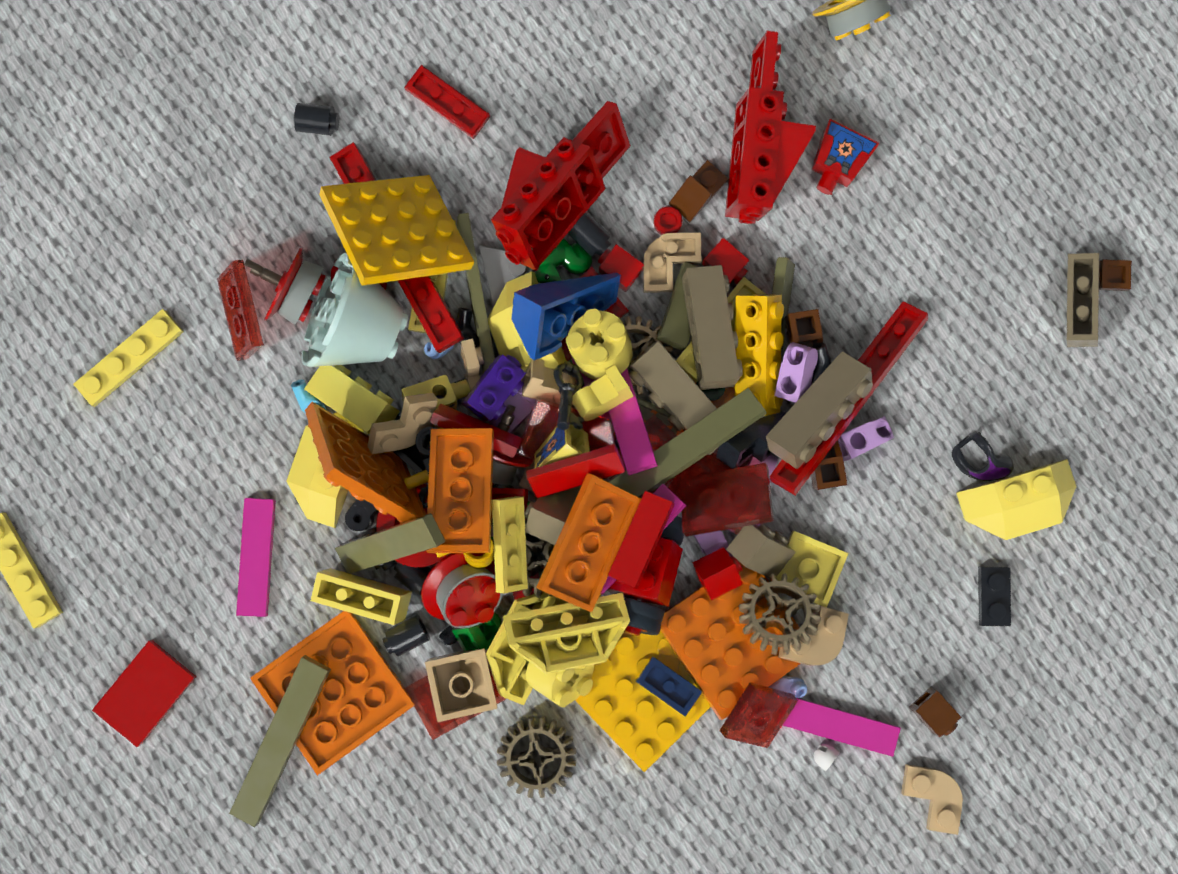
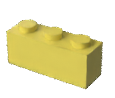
M334 365V367L319 366L304 388L305 391L368 434H370L373 423L393 421L400 412L391 405L394 401L392 398L380 390L375 395L369 391L372 387L371 384L359 376L355 380L348 377L351 371L342 365Z
M330 568L317 572L310 601L395 625L406 619L412 591Z

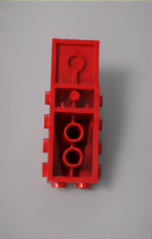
M766 31L754 48L749 88L738 101L735 109L725 217L738 218V222L744 224L756 223L773 208L775 200L816 131L815 125L781 121L785 119L787 103L783 102L784 92L775 90L779 77L778 72H775V62H778L780 58L781 43H777L778 32Z
M607 101L573 140L563 137L546 157L520 147L516 150L502 206L491 218L496 229V236L502 242L506 250L505 255L512 263L516 265L522 264L537 270L574 227L580 217L586 213L606 189L603 178L631 146L616 103Z

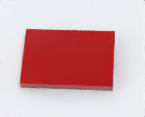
M149 640L92 711L135 747H139L197 676L156 642Z

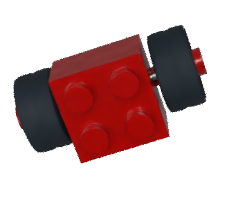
M676 516L663 530L638 589L618 580L607 589L611 594L623 593V597H626L624 600L630 622L624 633L640 636L641 633L658 635L660 632L664 610L645 602L669 607L683 548L680 546L683 542L687 521L679 516Z

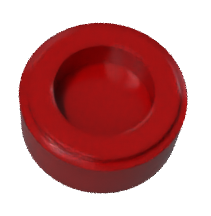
M666 206L656 212L653 224L655 230L660 235L678 233L683 219L681 213L676 208Z

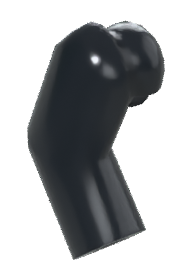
M460 307L458 308L456 323L464 336V339L461 341L473 339L476 348L479 339L470 325L473 311Z
M823 342L812 346L818 352V360L813 371L811 385L832 363L826 344Z

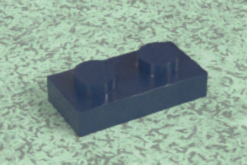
M654 656L651 657L636 679L638 684L684 716L687 715L702 693L699 688Z

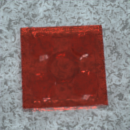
M750 682L719 731L727 739L768 748L798 700L791 693Z

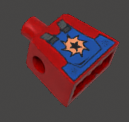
M829 119L823 130L812 166V171L822 175L816 188L824 194L832 195L837 183L848 187L876 150L879 142Z

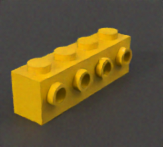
M736 295L735 331L738 336V347L735 351L737 359H740L742 362L743 373L742 377L735 384V396L749 388L766 410V415L764 416L780 413L783 398L774 395L781 367V348L784 341L783 334L781 333V318L784 314L782 295Z

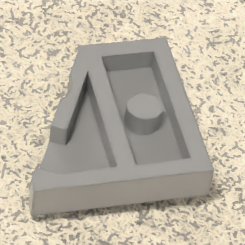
M485 246L480 247L493 305H495L506 282L533 272V269L522 264L516 265L506 257V251Z

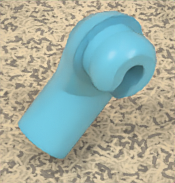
M297 380L291 384L300 409L304 413L311 402L326 410L323 402L304 390L306 387L305 380Z

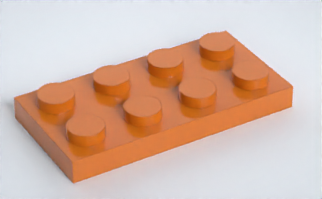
M492 428L431 429L427 514L431 513L445 542L438 547L426 550L427 553H490L494 431Z
M587 473L536 588L592 613L641 498Z

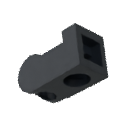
M356 500L345 514V523L353 531L368 530L373 525L374 516L379 511L366 500Z

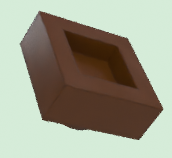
M1100 260L1099 290H1130L1132 261Z

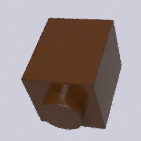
M931 687L909 706L925 726L939 738L943 735L951 734L958 726L956 722L962 718L945 698Z

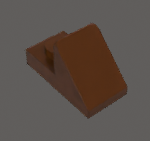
M707 160L693 176L690 175L669 202V205L676 208L682 217L690 223L728 182L729 178Z

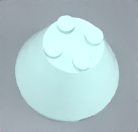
M343 253L334 263V266L339 269L332 282L331 277L327 275L307 325L304 340L309 342L308 352L303 350L301 359L303 365L308 367L382 362L386 357L392 359L398 349L396 339L399 330L403 331L408 321V314L403 313V308L379 283L361 285L347 253Z

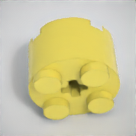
M597 309L587 310L583 316L575 321L566 338L568 349L579 370L585 376L594 380L606 374L605 370L613 365L617 367L620 374L623 373L633 357L632 343L623 322L610 312Z
M529 662L526 680L540 694L564 708L580 695L585 696L590 692L593 686L591 677L594 664L545 674Z

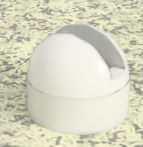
M822 744L814 751V761L826 771L840 752L828 744Z

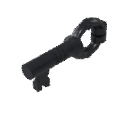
M565 361L559 364L553 373L555 382L559 387V393L561 394L557 427L561 430H566L569 428V425H573L574 428L580 430L583 428L581 423L584 422V418L576 417L571 412L573 395L584 387V380L579 372V367L569 361ZM562 372L575 377L576 386L571 383H564L561 377Z

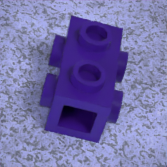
M502 354L496 357L461 404L484 422L490 421L492 418L497 420L506 409V405L503 403L509 395L515 396L524 385L521 379L526 372L520 368L522 366L521 363L510 355L504 356Z

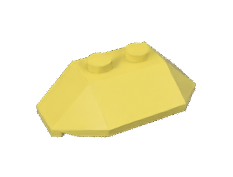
M529 272L506 282L488 317V325L499 355H510L521 363L522 366L520 368L524 372L527 370L532 359L529 357L511 318L514 292L538 284L534 272ZM561 347L555 352L540 358L544 360V367L554 370L559 364L566 361Z
M334 413V415L338 418L342 419L343 421L347 422L356 429L368 435L367 432L356 426L354 423H352L339 413ZM306 425L286 482L307 519L336 528L348 490L340 485L335 487L324 478V471L318 459L319 455L316 445L313 443L311 429Z
M1068 459L966 489L957 492L956 495L965 521L1003 540H1008L1061 524L1072 500L1076 484Z
M542 592L541 598H537L533 594L514 600L507 615L566 604L568 602L553 595L548 596L546 592ZM503 621L486 652V656L499 695L524 705L533 689L526 680L529 661L509 647Z
M623 593L599 597L592 613L571 603L504 615L503 621L509 647L543 673L550 674L606 662L627 628L630 618Z

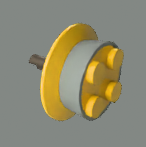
M830 0L816 8L812 15L826 16L831 37H834L835 40H840L850 35L851 31L854 32V35L870 29V22L872 21L876 23L891 16L889 12L891 7L887 0Z

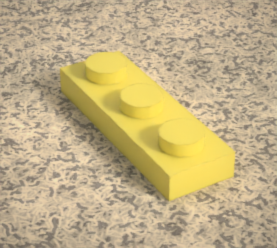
M515 496L493 499L492 518L496 592L505 594L528 589L524 497Z

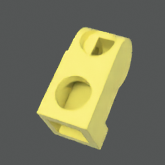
M615 365L605 370L606 374L592 382L590 386L578 390L573 395L572 402L585 421L593 420L633 397L628 384Z

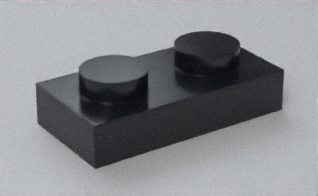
M978 567L979 626H1011L1010 567Z

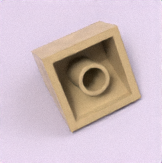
M485 648L455 652L429 658L425 661L437 722L498 708Z

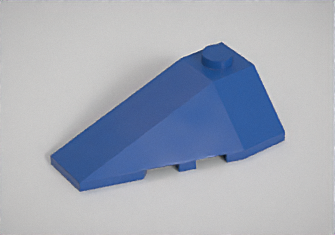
M611 273L540 283L514 292L511 320L529 357L535 361L555 352L562 346L561 340L568 335L575 321L583 316L587 310L597 309L605 311L617 301L621 275Z

